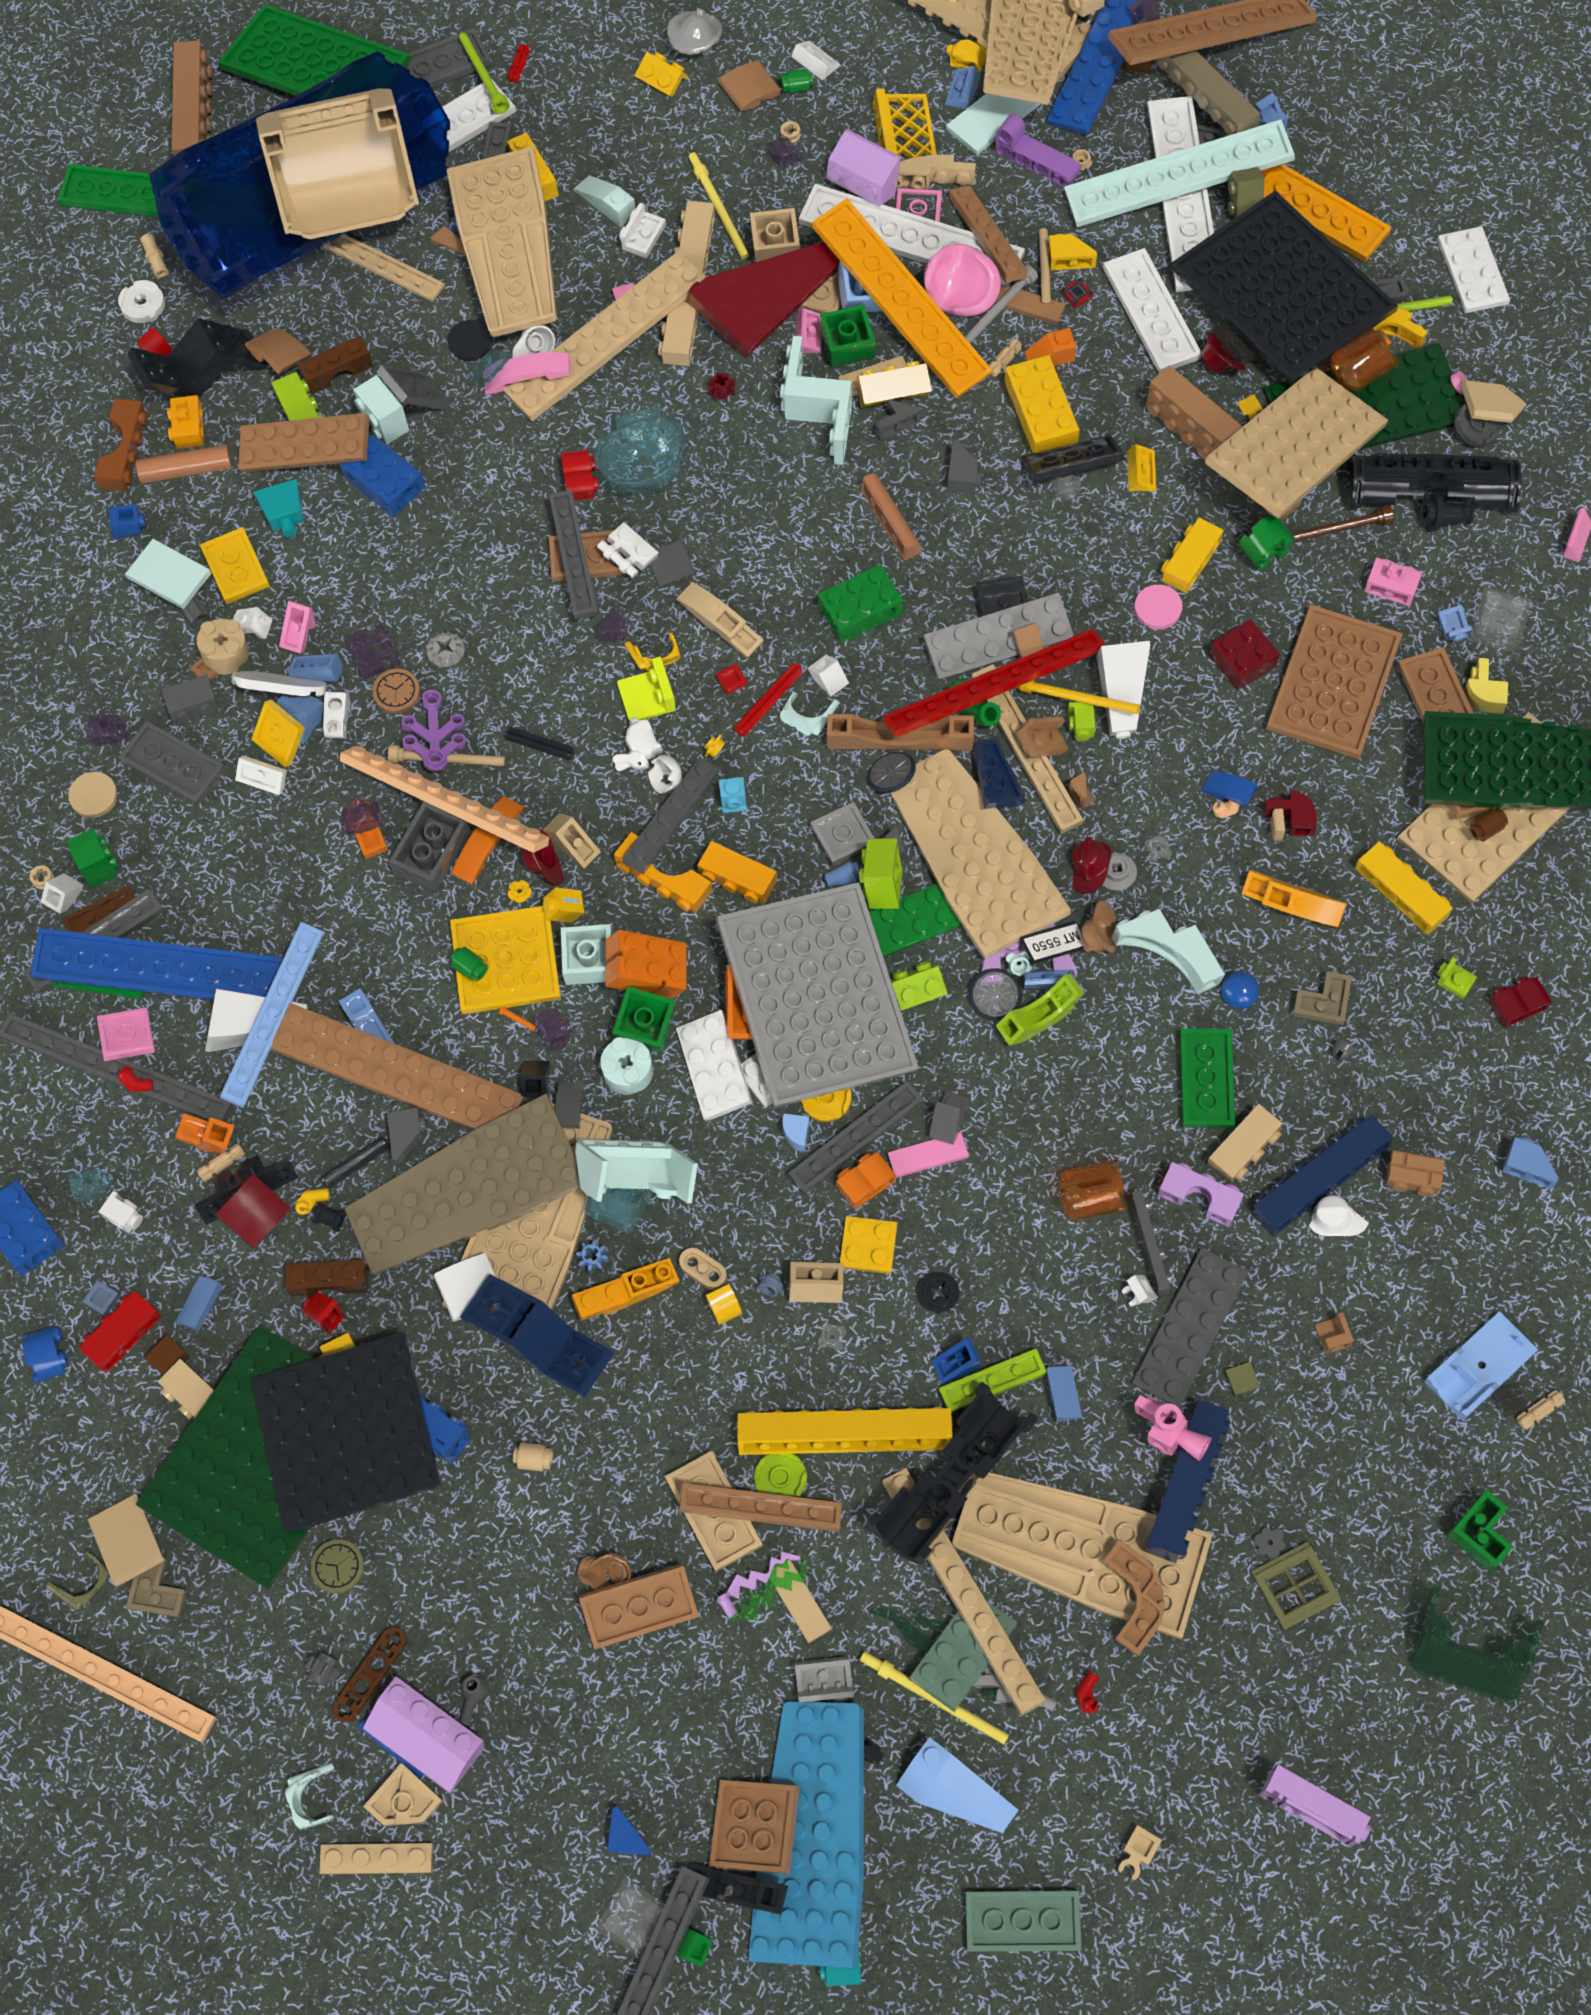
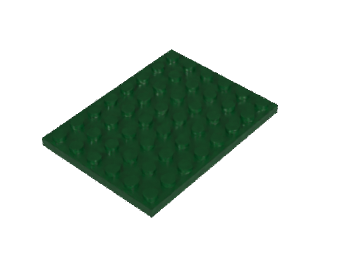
M259 1325L135 1505L269 1590L311 1527L290 1534L284 1533L251 1379L314 1360V1358Z

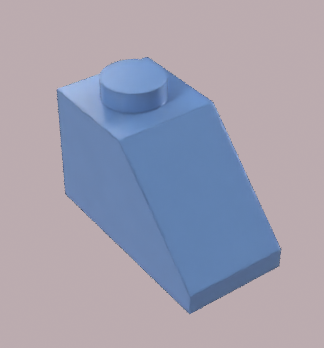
M1515 1137L1510 1144L1502 1172L1553 1189L1558 1181V1176L1542 1147L1534 1144V1141L1529 1138Z

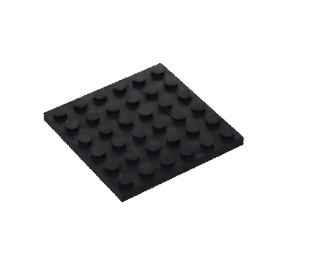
M404 1332L251 1379L284 1533L297 1532L442 1486L413 1362Z

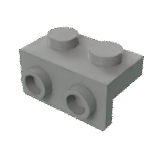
M849 1656L795 1662L798 1702H821V1700L832 1699L833 1702H843L848 1700V1697H853Z

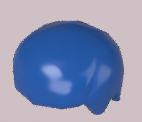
M1244 971L1232 972L1222 982L1221 995L1228 1006L1236 1009H1245L1252 1006L1258 999L1259 984L1250 973Z

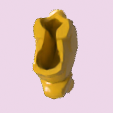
M969 39L960 40L954 45H948L946 48V52L950 56V65L953 67L967 68L975 66L980 73L986 63L987 48Z

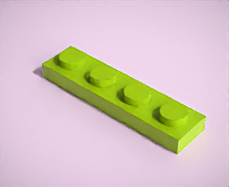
M1033 1349L940 1387L939 1392L946 1408H951L952 1414L970 1405L976 1397L975 1389L981 1382L987 1384L993 1395L996 1396L1045 1376L1047 1371L1037 1349Z

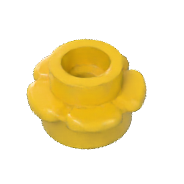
M514 881L509 885L507 894L510 900L516 903H523L531 896L532 889L526 881Z

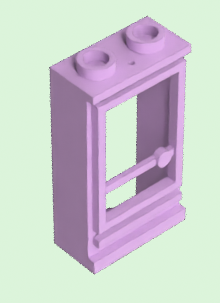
M1277 1765L1275 1771L1271 1770L1259 1794L1263 1798L1270 1796L1273 1798V1804L1280 1802V1808L1343 1844L1347 1842L1346 1845L1348 1847L1357 1843L1360 1844L1361 1841L1364 1842L1371 1830V1826L1368 1825L1370 1816L1280 1765Z

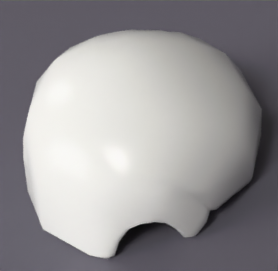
M661 755L652 760L651 763L654 764V767L648 772V777L654 790L661 795L675 790L682 780V772L678 762L668 755ZM663 775H669L668 780L672 782L667 785L661 782Z

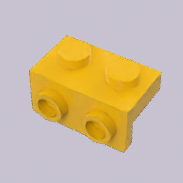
M646 52L634 76L672 97L682 78L687 80L689 77L683 73L685 68L675 62L672 65L666 63L667 58L657 52L654 55Z

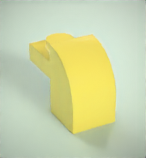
M1479 658L1476 667H1472L1470 679H1468L1465 686L1467 700L1478 710L1503 714L1508 700V682L1488 680L1489 659Z

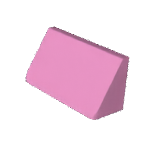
M801 308L795 315V336L802 337L803 353H822L820 313Z
M1581 508L1577 514L1563 554L1564 558L1580 562L1591 530V520L1585 508Z

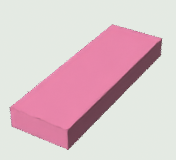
M961 1132L958 1133L954 1145L931 1140L888 1152L892 1171L896 1174V1178L969 1157Z

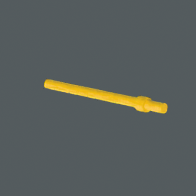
M1034 680L1016 687L1025 693L1037 692L1133 714H1139L1140 705L1036 683Z

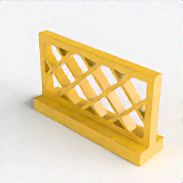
M876 89L873 109L879 146L898 156L904 154L909 159L920 157L923 153L926 155H937L927 95L885 94V89ZM922 101V107L919 110L910 104ZM889 102H897L901 107L896 110L889 105ZM907 109L914 115L908 119L901 112ZM917 117L926 123L922 128L913 122ZM895 118L904 123L901 128L892 123ZM908 126L917 132L913 137L904 132ZM920 135L929 141L925 146L916 140ZM901 136L908 142L902 146L895 139ZM911 144L920 150L916 155L907 150Z

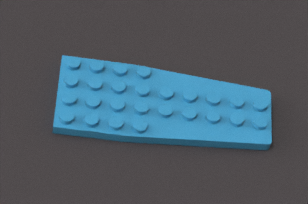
M786 1702L782 1710L771 1784L800 1787L790 1875L756 1871V1879L784 1884L788 1886L781 1915L753 1909L748 1961L857 1969L864 1882V1709L856 1703Z

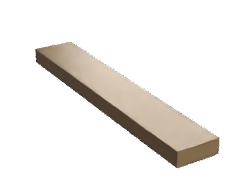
M342 232L328 235L321 243L323 248L432 302L445 286V283Z

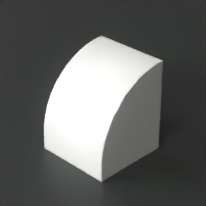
M828 655L823 656L808 667L813 679L830 697L849 684L838 660Z
M65 873L46 881L41 903L61 914L69 909L81 893L83 884Z

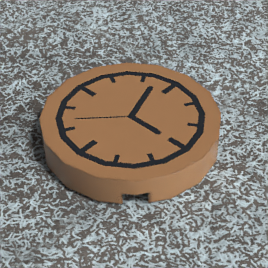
M398 668L387 670L375 680L372 688L373 698L377 706L386 713H405L412 709L419 701L420 685L414 674L407 670Z

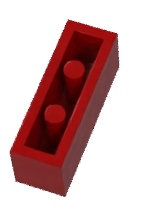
M134 1291L121 1300L119 1307L113 1313L106 1315L102 1319L101 1325L94 1333L91 1332L85 1336L79 1349L106 1374L162 1316Z

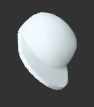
M544 325L524 329L521 338L513 348L512 358L534 353L551 352L555 348L553 332Z

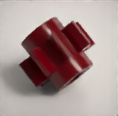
M716 372L713 379H708V394H714L715 401L719 399L728 401L727 397L729 395H735V379H729L727 372Z

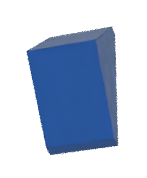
M970 1337L965 1338L932 1360L942 1385L980 1369V1359Z
M616 1806L612 1810L608 1851L611 1853L649 1857L653 1852L620 1808Z

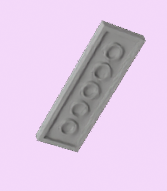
M1052 594L924 634L923 639L938 681L1020 656L1012 630L1034 622L1037 623L1044 648L1073 637L1074 634L1060 594Z

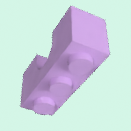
M1174 1162L1171 1163L1158 1193V1196L1182 1206L1189 1194L1201 1193L1209 1201L1206 1217L1227 1227H1230L1244 1196L1237 1187L1231 1184L1223 1185L1216 1182V1179L1209 1174H1198L1192 1171L1190 1166Z

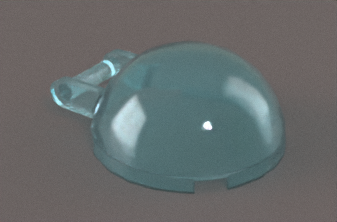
M660 403L654 404L652 408L622 415V413L615 414L617 430L611 431L605 439L601 436L595 449V460L601 473L607 481L619 489L630 493H652L667 486L681 470L685 460L686 439L682 426L674 417L673 420L664 417Z

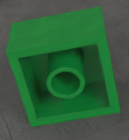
M864 304L820 314V331L831 367L876 358L875 338Z

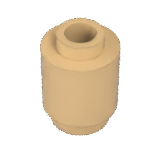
M521 1442L519 1447L514 1448L513 1463H517L518 1469L541 1472L544 1469H551L553 1448H547V1445Z

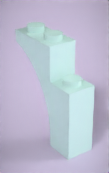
M1158 909L1153 912L1145 911L1138 915L1136 919L1131 921L1125 919L1115 926L1116 928L1111 938L1116 946L1141 947L1163 956L1182 971L1197 994L1219 985L1225 976L1196 925L1189 928L1183 926L1173 932L1162 912Z

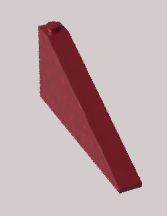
M821 242L706 277L700 283L697 281L689 289L688 302L729 343L747 358L837 272L840 260L825 242Z

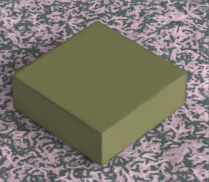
M1251 1362L1225 1370L1234 1397L1260 1388Z

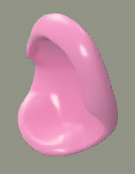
M965 244L947 245L932 256L924 267L925 291L945 313L962 317L980 315L990 309L998 298L1001 287L1000 273L996 265L986 254L972 246Z

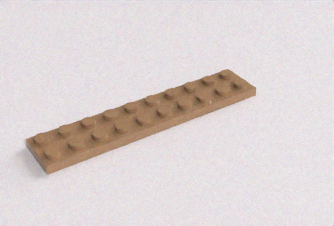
M1242 0L1110 30L1108 39L1129 65L1314 23L1317 14L1305 0Z
M290 1003L281 1021L270 1049L273 1052L471 1130H475L520 1107L524 1099L518 1092Z

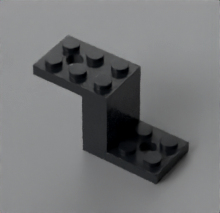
M199 318L168 356L131 348L127 353L144 388L181 397L198 395L200 398L228 363L256 370L265 369L268 365L265 360L259 362L246 348L245 343L254 339L250 331Z

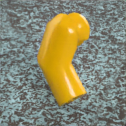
M329 1188L304 1191L295 1203L296 1212L300 1215H305L311 1211L317 1202L329 1201Z

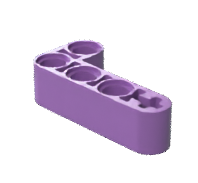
M1010 114L997 130L996 151L999 155L1002 153L1008 156L1007 159L1017 164L1021 163L1027 166V169L1037 174L1045 175L1047 179L1062 187L1071 185L1081 172V166L1075 159L1025 135V123L1018 115Z

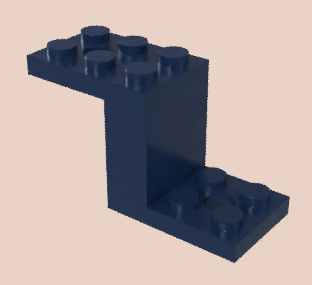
M491 1274L486 1278L460 1316L466 1323L500 1340L533 1370L583 1397L587 1395L614 1355V1352L608 1347L573 1330L543 1301ZM495 1303H499L498 1307L491 1311L492 1306ZM583 1359L581 1366L575 1368L577 1361Z

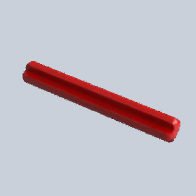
M792 663L734 726V731L739 736L744 737L802 674V668L798 664Z

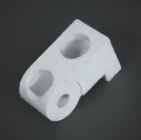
M325 692L323 721L325 738H346L350 699L345 692Z

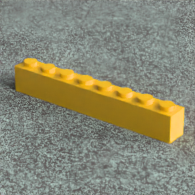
M909 1407L894 1410L881 1408L879 1410L853 1409L851 1411L829 1409L813 1412L801 1410L799 1412L774 1411L772 1413H757L749 1411L738 1413L739 1455L943 1450L952 1439L951 1408L933 1407L931 1409H917Z

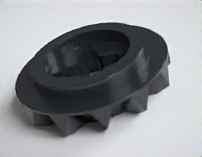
M943 1272L928 1274L921 1280L918 1286L920 1304L927 1311L936 1312L937 1314L945 1311L949 1312L959 1299V1286L956 1280ZM945 1284L943 1294L947 1298L938 1297V1299L933 1301L934 1292L930 1288L938 1290Z

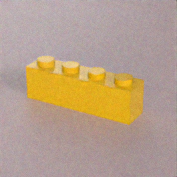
M1379 841L1358 860L1355 869L1427 935L1449 917L1453 909L1449 901L1444 896H1439L1432 889L1429 882L1425 879H1420L1409 864L1399 860L1390 847L1384 846Z

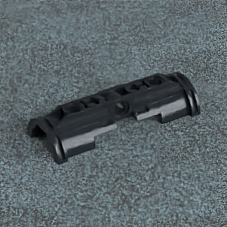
M1378 453L1371 456L1352 455L1348 460V470H1353L1351 508H1362V505H1395L1396 495L1424 496V488H1447V496L1474 497V508L1507 509V512H1518L1521 466L1518 459L1503 460L1496 456H1461L1451 454Z
M981 1382L975 1389L976 1397L957 1419L960 1429L942 1450L944 1455L951 1460L938 1476L934 1477L925 1471L909 1492L903 1486L881 1514L875 1511L868 1520L875 1534L889 1548L908 1561L923 1564L927 1560V1557L933 1552L930 1546L967 1501L966 1495L974 1487L978 1478L984 1479L1021 1432H1029L1038 1421V1416L1031 1412L1027 1417H1019L1004 1408L993 1395L990 1387L984 1382ZM986 1439H991L995 1441L996 1445L994 1448L986 1450L981 1447V1443ZM977 1458L976 1465L969 1466L967 1464L968 1461L973 1463ZM945 1500V1506L940 1505L936 1509L935 1502L940 1503ZM923 1518L929 1519L932 1522L931 1526L925 1530L919 1529L916 1526L917 1522Z

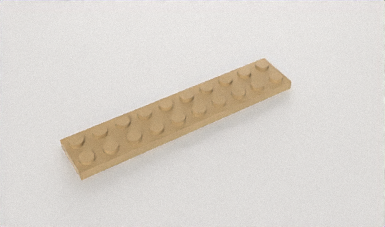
M677 251L551 351L569 353V376L549 380L544 375L511 383L506 389H503L504 393L533 422L689 297L690 287L697 281L699 283L703 281L706 276Z

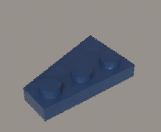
M998 740L978 741L974 745L984 809L1022 805L1026 798Z

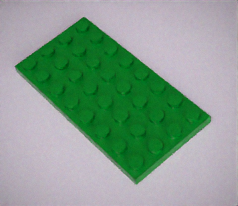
M264 4L221 57L218 65L220 69L312 102H319L379 88L389 89L411 59L408 53Z

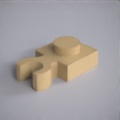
M1137 1825L1123 1850L1130 1856L1120 1863L1118 1872L1121 1873L1125 1866L1130 1865L1134 1869L1131 1880H1136L1140 1875V1862L1148 1866L1162 1840Z

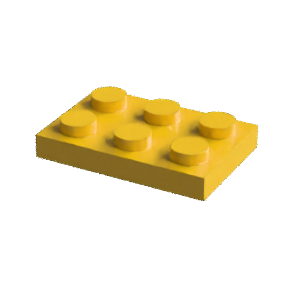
M243 527L200 544L226 605L270 587Z

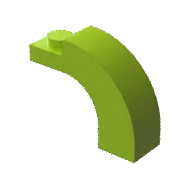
M1071 973L1065 974L1045 995L1028 1006L1011 1010L996 1027L1009 1046L1024 1042L1068 1015L1075 1008L1074 1004L1085 993Z

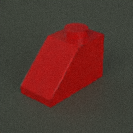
M320 1292L310 1296L305 1301L302 1314L306 1319L329 1336L346 1316L335 1300Z

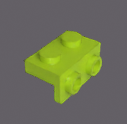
M930 961L916 965V969L907 972V970L895 972L892 974L893 978H890L900 1011L948 994L939 966L934 963L931 964Z

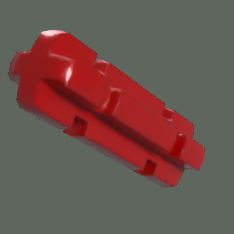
M520 44L518 46L517 53L510 67L512 69L507 74L509 82H519L521 77L519 74H522L527 62L526 57L528 58L530 54V47L528 45Z

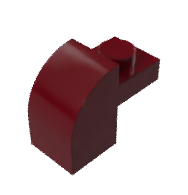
M1290 791L1288 800H1284L1281 797L1266 799L1263 808L1264 818H1271L1274 809H1283L1284 818H1288L1289 836H1314L1317 828L1316 809L1313 802L1306 795L1297 791Z

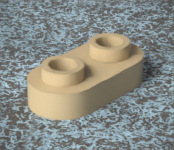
M688 1248L680 1255L679 1263L682 1271L707 1289L717 1290L726 1283L727 1274L725 1268L699 1249ZM696 1259L698 1263L696 1266L691 1267L688 1265L689 1260ZM712 1273L718 1274L719 1278L716 1281L709 1279Z

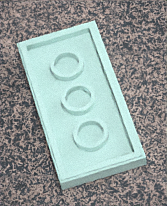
M986 93L948 123L946 130L973 153L978 155L996 140L997 130L1010 114L1018 115L1023 119L1037 108L1040 103Z

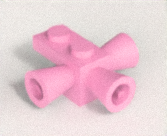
M1141 1395L1135 1402V1413L1154 1423L1148 1433V1443L1158 1448L1163 1454L1171 1456L1177 1454L1182 1447L1196 1460L1200 1461L1209 1447L1211 1437L1188 1430V1421L1185 1420V1416L1176 1405H1162L1152 1397L1145 1398Z

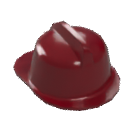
M1212 333L1206 335L1207 343L1202 349L1201 355L1205 365L1211 372L1221 373L1229 366L1245 370L1243 363L1234 355L1224 340Z
M539 830L540 833L548 836L546 832ZM550 837L548 846L534 853L521 847L523 861L531 872L543 874L554 885L563 883L564 877L560 861L555 853Z
M1086 837V840L1077 844L1073 849L1072 888L1078 893H1093L1104 884L1112 855L1111 849L1106 843Z

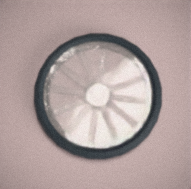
M991 968L979 973L973 979L969 988V1000L973 1010L982 1018L990 1021L1002 1020L1011 1010L1018 1009L1022 999V991L1018 980L1008 971L999 968Z

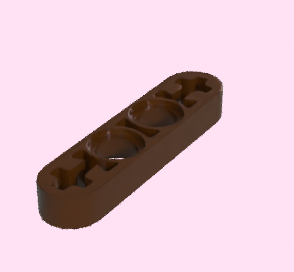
M391 1627L382 1634L333 1706V1715L338 1721L350 1723L357 1718L407 1644L406 1634L401 1629ZM398 1633L400 1634L398 1639L401 1643L398 1646L392 1645L389 1652L394 1654L390 1658L379 1649L381 1646L387 1649L390 1644L388 1637L390 1635L395 1636ZM377 1656L384 1657L386 1665L381 1671H374L371 1667L372 1660ZM361 1679H366L370 1684L368 1692L363 1695L357 1694L355 1691L356 1683ZM350 1692L361 1702L358 1705L354 1701L350 1706V1710L353 1711L350 1716L345 1714L342 1718L340 1716L342 1711L339 1708L342 1704L344 1706L349 1704L351 1698L347 1697Z

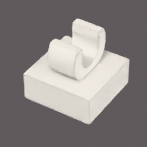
M1134 1275L1127 1280L1129 1286L1122 1290L1123 1294L1130 1293L1131 1291L1134 1292L1135 1298L1129 1302L1130 1306L1149 1303L1158 1298L1145 1275Z

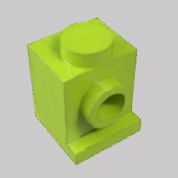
M1069 702V730H1074V738L1077 741H1086L1094 737V705L1083 702Z

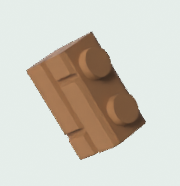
M1392 1150L1389 1156L1385 1185L1392 1186L1391 1189L1397 1192H1406L1408 1189L1418 1191L1417 1194L1424 1197H1432L1433 1194L1437 1195L1442 1186L1445 1159Z

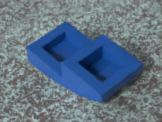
M1212 771L1201 791L1221 801H1224L1226 798L1246 808L1257 789V783L1233 774Z

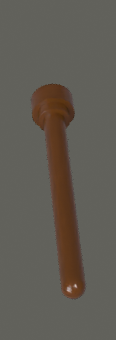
M1387 505L1379 507V510H1376L1374 514L1294 532L1292 535L1295 542L1373 523L1385 526L1394 523V515L1391 506Z

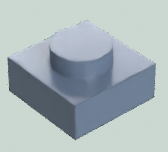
M97 1280L82 1302L105 1317L121 1295Z

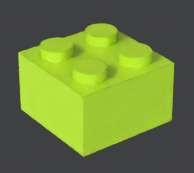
M897 838L867 839V847L862 849L864 868H860L859 874L860 883H864V899L868 900L869 909H899L903 868Z

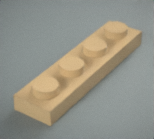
M433 1844L321 1845L319 1874L432 1873Z

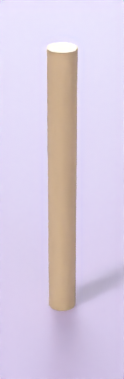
M1042 228L1039 230L1042 302L1049 303L1051 301L1048 230Z

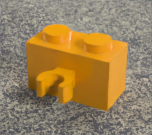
M198 395L170 398L171 408H167L168 419L171 422V427L168 428L170 441H174L177 449L204 446L203 409Z

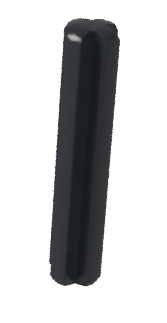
M508 727L505 734L508 741L566 760H571L574 754L572 746L514 727Z
M383 1136L379 1137L321 1177L322 1182L327 1188L331 1189L390 1148L388 1141Z

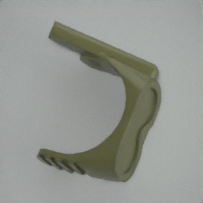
M87 1550L85 1554L97 1563L99 1569L98 1581L90 1592L81 1596H74L50 1582L46 1586L48 1590L75 1610H79L82 1605L86 1606L109 1576L107 1567L100 1563L95 1556L93 1557V1554H89Z

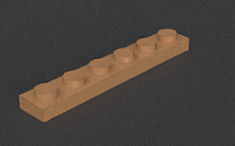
M971 186L951 189L949 191L950 200L988 257L996 265L1004 281L1008 283L1027 278V269Z
M682 1483L679 1512L835 1532H838L840 1529L842 1507L840 1502Z

